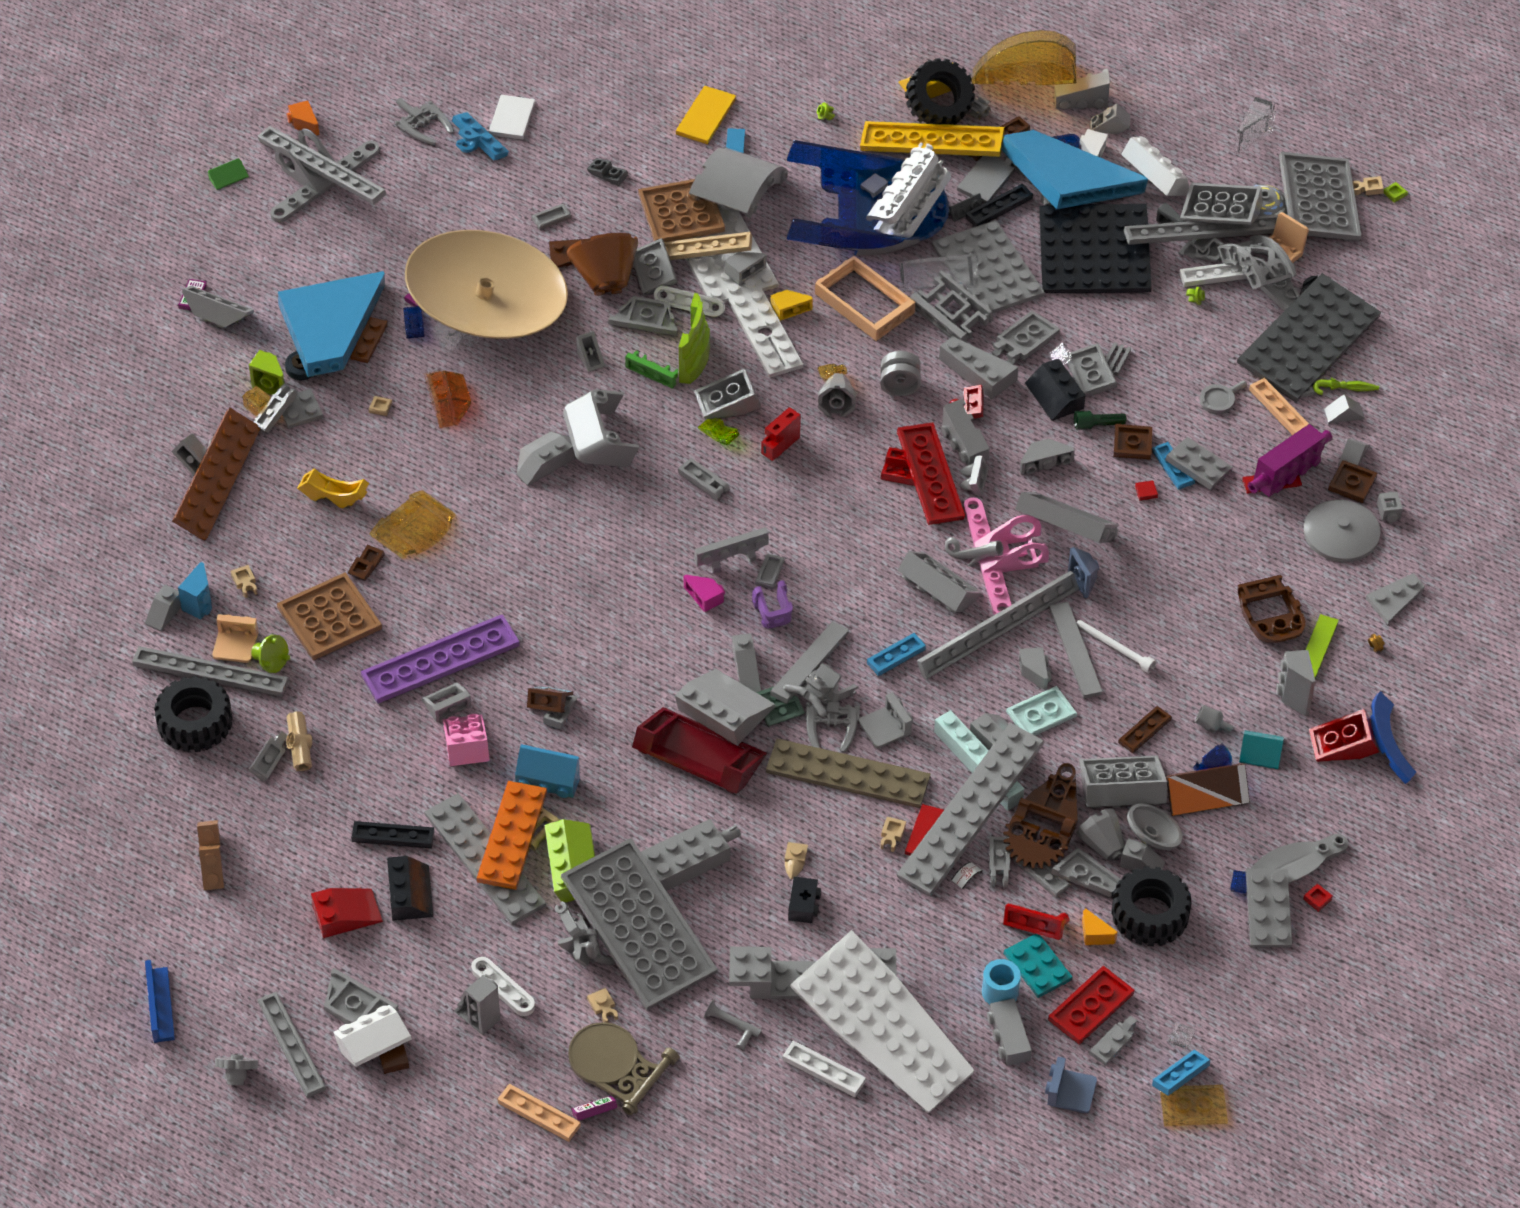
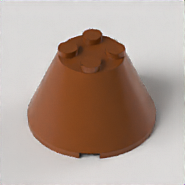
M607 233L592 236L590 241L584 243L580 240L567 249V257L592 289L594 295L601 296L605 292H611V294L622 293V289L627 287L639 243L636 236L632 238L629 233Z

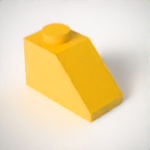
M784 290L771 295L770 304L779 321L813 310L812 296L790 290Z

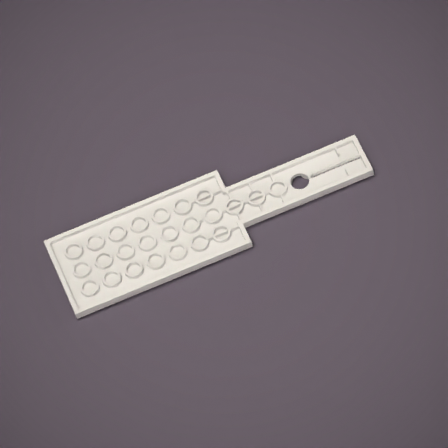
M717 204L725 225V232L694 238L750 231L739 211ZM752 236L751 251L744 252L762 253ZM737 252L686 258L705 296L718 298L724 303L728 302L769 378L803 368V363L764 293V291L779 287V283L767 261L765 269L739 285L725 273V260ZM769 328L772 330V334L765 336L759 333V330Z

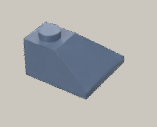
M1072 547L1070 548L1068 572L1071 571L1075 574L1080 592L1084 598H1088L1097 579L1099 564L1097 560L1092 558L1090 553Z

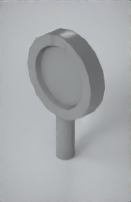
M1243 380L1231 388L1220 384L1209 385L1201 391L1200 405L1204 410L1213 414L1229 412L1235 403L1234 394L1247 387V383Z

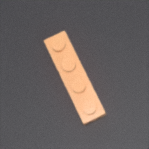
M1265 378L1250 385L1249 390L1292 435L1309 424Z
M511 1084L506 1087L498 1098V1104L570 1142L581 1127L580 1121Z

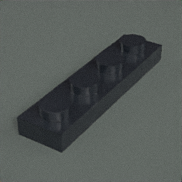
M1020 184L967 212L966 219L974 227L988 223L1032 200L1033 193L1025 185Z
M354 821L351 840L357 843L432 848L435 829L434 827Z

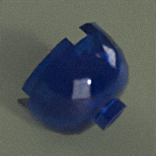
M1222 742L1202 757V762L1200 764L1197 762L1193 766V770L1197 771L1232 765V755Z

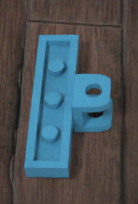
M468 112L453 116L452 122L460 129L458 134L464 138L456 142V146L462 152H472L479 146L494 161L508 155L509 151Z

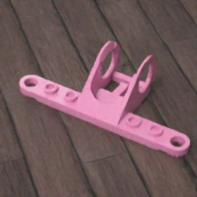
M968 498L964 502V512L974 547L1000 540L1004 548L1001 556H990L979 561L992 611L995 615L1000 612L997 608H1007L1012 605L1002 572L1037 568L1040 563L1048 562L1049 550L1044 543L1032 542L1031 537L1041 535V523L1038 518L1030 515L1017 516L991 532L982 501L978 498ZM970 504H975L978 506V508L971 509L968 506ZM1022 522H1029L1034 525L1033 529L1024 535H1014L1010 532L1015 525ZM1026 541L1028 543L1019 548L1016 547L1013 550H1009L1008 544ZM1029 549L1032 561L1024 562L1019 560L1018 557L1026 556ZM1035 549H1039L1042 551L1041 555L1038 558L1036 556Z

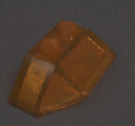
M442 369L424 373L439 428L458 425L472 404L464 375Z

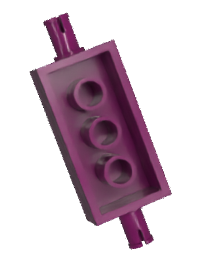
M1308 424L1258 458L1254 480L1248 483V489L1252 493L1260 490L1268 497L1274 493H1279L1287 483L1292 484L1298 475H1305L1308 469L1312 466L1316 467L1321 462L1322 451L1325 444L1332 440V434L1328 430L1321 433Z

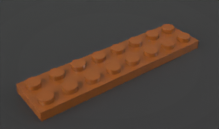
M230 407L227 409L172 522L201 540L208 538L261 429L256 423Z

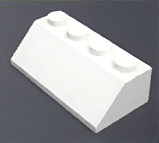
M1131 137L1121 155L1166 196H1187L1189 183L1188 178L1182 174L1183 171L1173 166L1171 160L1163 157L1160 151L1151 146L1145 137Z

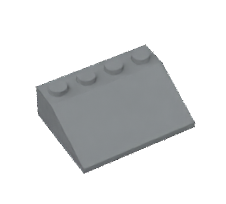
M1191 183L1180 221L1251 225L1260 215L1263 205L1262 188L1258 186Z
M717 669L688 682L675 695L679 710L737 746L776 707L773 702Z
M1158 755L1079 759L1083 795L1087 807H1120L1121 805L1133 806L1139 803L1157 806L1161 803H1167V780Z

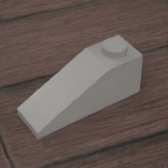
M751 633L732 636V652L739 683L754 692L761 691Z

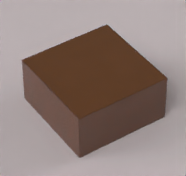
M404 1043L379 1055L384 1074L409 1068Z

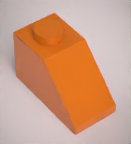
M308 100L288 105L289 113H286L288 123H292L293 127L297 130L308 129L316 136L320 135L318 122Z

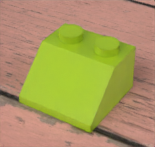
M259 350L249 364L252 389L273 396L284 385L283 372L276 355Z

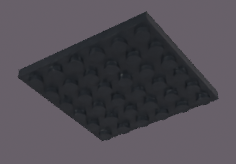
M1147 203L1078 205L1056 209L1053 205L1039 206L1042 290L1045 293L1151 292L1149 243L1128 245L1124 234L1125 226L1148 225Z

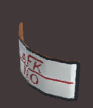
M968 862L955 873L951 880L964 889L971 878L977 873L982 872V870L972 862Z

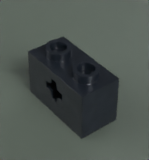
M793 878L788 921L813 923V917L818 916L819 910L816 900L821 898V888H818V879Z

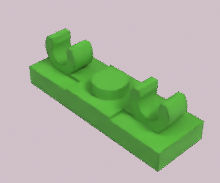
M635 351L633 354L628 352L625 356L626 368L672 389L675 387L678 369L671 372L670 365L662 368L655 362L647 360V355L640 358L638 351Z

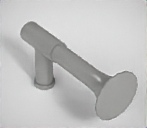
M714 999L710 1002L704 1015V1019L708 1016H714L744 1031L740 1041L736 1044V1047L742 1050L745 1049L751 1036L758 1038L762 1032V1029L719 1009L715 1005Z

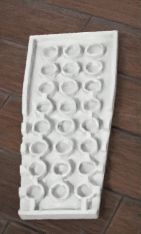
M852 930L790 984V987L840 1038L861 1053L865 1060L870 1061L878 1068L881 1074L886 1075L894 1082L897 1088L902 1089L910 1096L914 1103H918L927 1113L934 1110L974 1072V1069L898 977Z

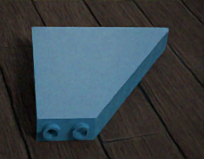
M1031 130L1004 136L1001 150L1056 209L1133 196L1145 192L1148 178L1038 131Z
M384 271L278 291V306L307 377L344 370L385 287Z

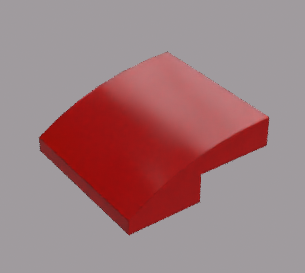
M889 447L880 479L915 486L903 450Z

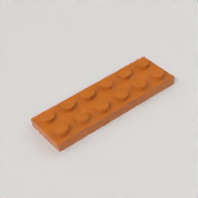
M513 781L507 782L479 868L477 883L517 890L546 798L547 788Z

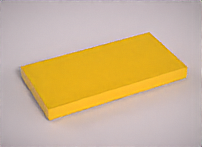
M704 85L676 129V135L708 145L735 102L736 95Z

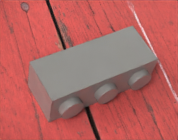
M1015 999L990 1003L987 1019L988 1023L993 1024L994 1027L992 1030L994 1041L999 1042L1000 1045L998 1047L1000 1059L1005 1060L1006 1066L1031 1061L1032 1050Z

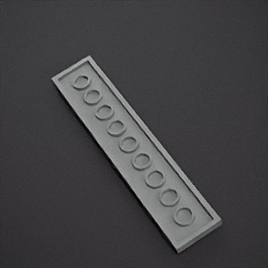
M1009 723L899 870L897 877L931 897L1044 745L1043 740Z

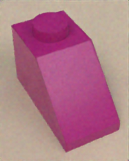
M693 575L683 576L684 588L704 612L724 603V588L720 584L718 585L714 579Z

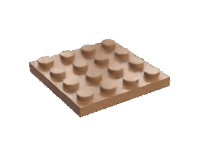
M695 179L638 189V195L654 241L661 238L664 242L677 241L725 232V225L718 205L702 198L699 201L692 199L689 195Z
M346 572L277 603L278 610L313 661L382 629L381 622Z

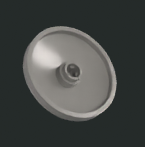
M1330 500L1320 503L1308 513L1304 522V537L1308 545L1317 554L1332 561L1353 562L1361 560L1370 555L1379 543L1380 526L1376 517L1367 508L1352 501Z

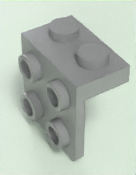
M893 692L886 695L884 708L859 718L860 726L876 748H881L911 735L913 718L909 712L905 711L902 701L896 698Z

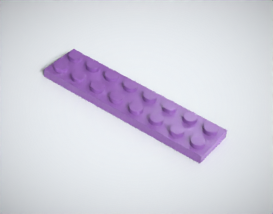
M502 614L361 671V676L377 704L519 647L520 643Z

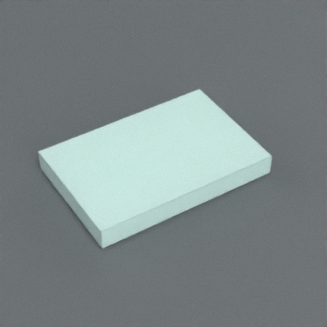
M1057 686L1006 709L1007 714L1016 726L1034 736L1077 717V712Z

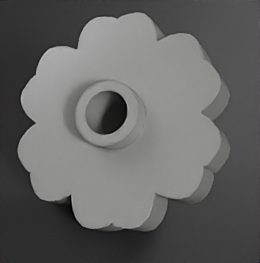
M231 1054V1057H216L215 1067L226 1068L225 1079H227L228 1085H244L247 1069H258L259 1060L243 1058L244 1055Z

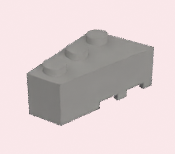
M962 398L943 406L941 432L944 437L949 438L951 447L959 452L960 460L963 463L966 462L967 465L974 463L975 456L981 455L985 461L989 460L990 448L980 429H975L971 422L974 418L971 413L967 414L964 408L966 403Z

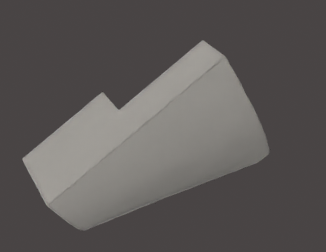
M1215 237L1189 240L1179 251V254L1219 262L1221 257L1217 247L1224 244Z

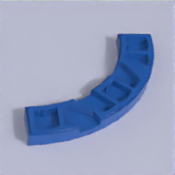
M1380 691L1374 697L1371 704L1372 715L1370 720L1372 731L1381 753L1386 754L1391 762L1389 764L1390 767L1406 784L1415 775L1416 771L1401 753L1392 734L1390 714L1394 704Z

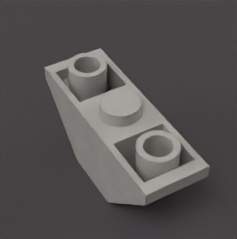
M1052 439L1033 442L1021 460L1020 474H1033L1038 470H1049L1057 465H1068L1074 461L1075 450L1071 446Z

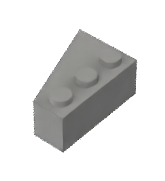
M1104 69L1102 73L1095 75L1089 73L1087 77L1079 79L1073 77L1055 82V108L1084 109L1108 107L1110 88L1108 69Z
M482 975L464 991L460 998L461 1001L457 1004L458 1007L454 1010L481 1035L485 1034L501 1020L498 985L494 980H489Z

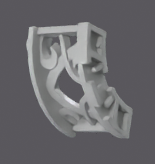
M1255 235L1250 237V241L1240 244L1230 243L1217 247L1222 263L1240 265L1243 268L1242 272L1249 280L1252 290L1297 276L1296 267L1286 252L1277 242L1267 236ZM1254 251L1255 254L1261 253L1269 256L1267 263L1261 258L1253 257L1251 252ZM1281 271L1283 276L1278 277L1276 274L1279 275ZM1268 275L1271 277L1270 280H1266Z

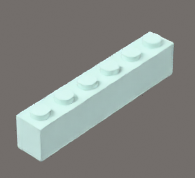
M951 710L935 719L934 733L973 773L989 750ZM1016 781L1000 804L1007 811L1017 806L1020 799L1024 798V787Z

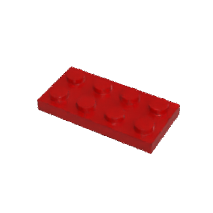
M1103 965L1048 1016V1021L1080 1045L1131 998L1135 990Z

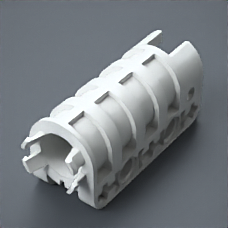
M920 143L918 148L911 150V157L905 159L901 165L902 170L897 172L892 178V185L886 187L882 193L883 198L877 200L867 215L866 220L868 221L873 219L879 220L874 228L879 234L902 241L910 239L950 181L951 174L945 167H942L943 160H938L937 155L932 151L933 146L930 144H926L925 149L921 148L923 143Z

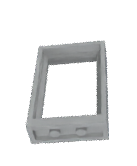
M1021 492L1015 508L1017 511L1098 543L1112 542L1119 533V529H1117L1119 524L1037 492Z

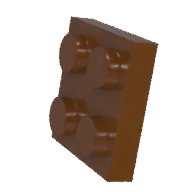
M1115 424L1113 457L1151 460L1153 427Z
M1342 460L1328 486V491L1364 503L1378 473Z

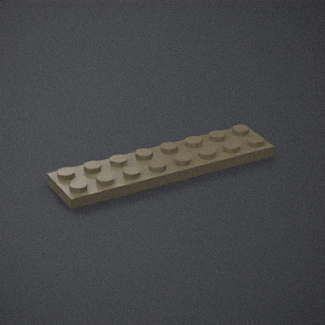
M778 738L775 741L766 768V773L917 808H921L931 773Z

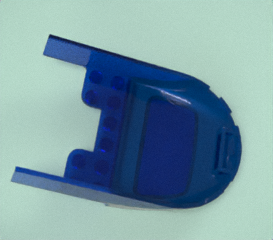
M793 140L787 155V161L817 166L821 169L822 189L829 193L838 194V219L825 218L822 220V223L794 218L787 233V240L854 251V255H878L916 245L937 234L944 226L949 214V202L944 190L910 238L878 233L874 228L879 220H866L867 215L877 200L883 198L882 193L884 190L873 198L869 192L861 189V184L876 173L886 179L888 186H891L892 178L897 172L902 170L901 165L905 160Z

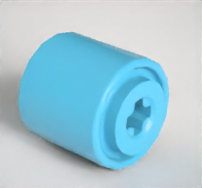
M997 959L986 965L983 971L982 996L989 1005L990 1003L1009 999L1017 1001L1021 975L1018 966L1012 961Z

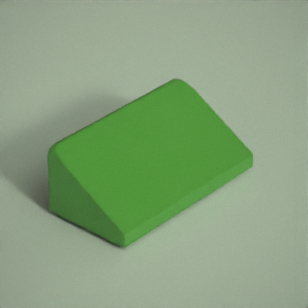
M239 158L208 171L209 180L216 190L249 177Z

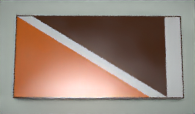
M1245 763L1166 776L1172 816L1250 803Z

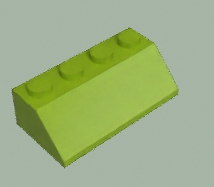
M562 819L546 824L545 832L554 892L561 902H570L575 899L561 879V874L595 857L591 825L589 823Z

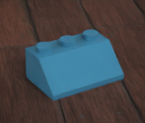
M521 744L515 772V782L547 788V793L557 794L562 798H573L580 780L579 757Z

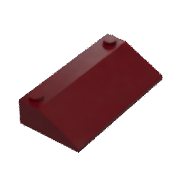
M664 707L637 727L632 748L637 749L642 754L653 756L723 787L730 793L736 794L747 785L767 755V752L744 742L737 746L703 724Z

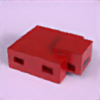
M789 407L765 427V435L767 437L761 441L762 455L773 461L800 438V413Z

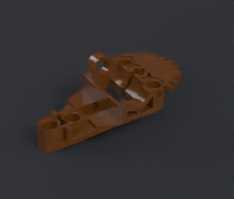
M1063 763L1059 766L1055 775L1050 774L1045 783L1037 789L1035 788L1025 799L1021 798L1010 823L1005 825L1009 831H1004L1003 835L1009 838L1004 839L1003 842L1004 844H1010L1005 850L1013 851L1010 854V858L1017 856V864L1023 860L1024 868L1029 863H1031L1032 870H1034L1036 864L1039 865L1040 870L1043 869V863L1051 867V860L1057 864V858H1063L1064 852L1068 851V845L1078 824L1076 770L1072 764ZM1070 772L1072 775L1065 778L1062 776V773ZM1061 789L1064 791V794L1056 795L1054 792ZM1031 813L1062 825L1060 834L1043 829L1040 832V840L1034 842L1033 839L1037 838L1040 827L1024 821L1026 815ZM1020 829L1023 833L1017 836L1013 834V831ZM1057 843L1061 847L1058 850H1053L1050 846Z

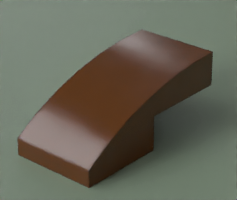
M367 544L360 558L356 557L348 574L365 581L385 556L384 551Z

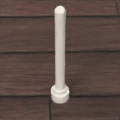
M1082 620L1076 622L1078 628L1137 662L1144 672L1149 674L1151 672L1149 668H1155L1157 661L1150 656H1140Z

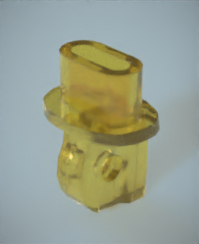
M827 364L818 367L819 374L824 380H828L835 373L843 375L848 373L844 364Z

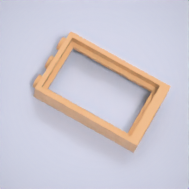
M855 256L845 260L840 266L832 269L829 274L818 279L815 283V295L875 341L915 313V301ZM852 271H855L900 306L873 324L828 288Z

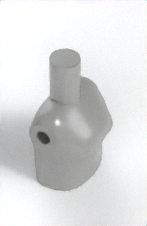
M1202 705L1195 719L1196 724L1201 725L1210 732H1216L1221 728L1230 733L1233 728L1232 725L1223 721V713L1205 705Z

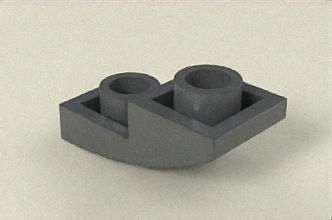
M596 158L587 168V171L592 175L617 186H620L628 176L627 170L612 167L611 161Z

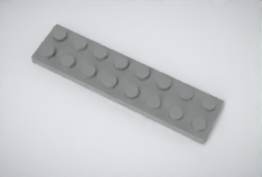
M457 793L424 811V814L477 881L479 868L491 833L461 795ZM523 873L521 874L517 890L479 883L511 925L546 907V902Z

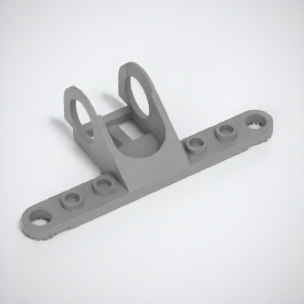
M302 129L298 133L300 143L309 147L305 140V136H308L316 144L318 153L334 161L319 138L312 131ZM367 141L337 163L354 172L378 155L380 151L379 144L375 141ZM278 146L275 149L276 163L282 166V170L302 184L303 187L271 209L272 220L275 222L286 221L336 185L304 167L298 158H295L288 149L282 146ZM368 147H374V148H375V149L372 150V151L366 150ZM282 152L288 155L291 161L285 163L282 158ZM277 212L284 213L282 216L275 215Z

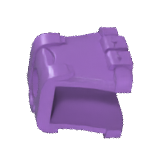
M784 580L779 581L777 587V600L781 607L780 610L769 612L761 586L756 587L752 592L753 605L760 612L762 617L761 624L764 628H775L791 622L793 606L787 599V586Z

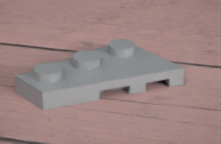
M1079 848L1075 849L1053 867L1051 872L1053 875L1110 898L1114 895L1116 884L1121 880Z

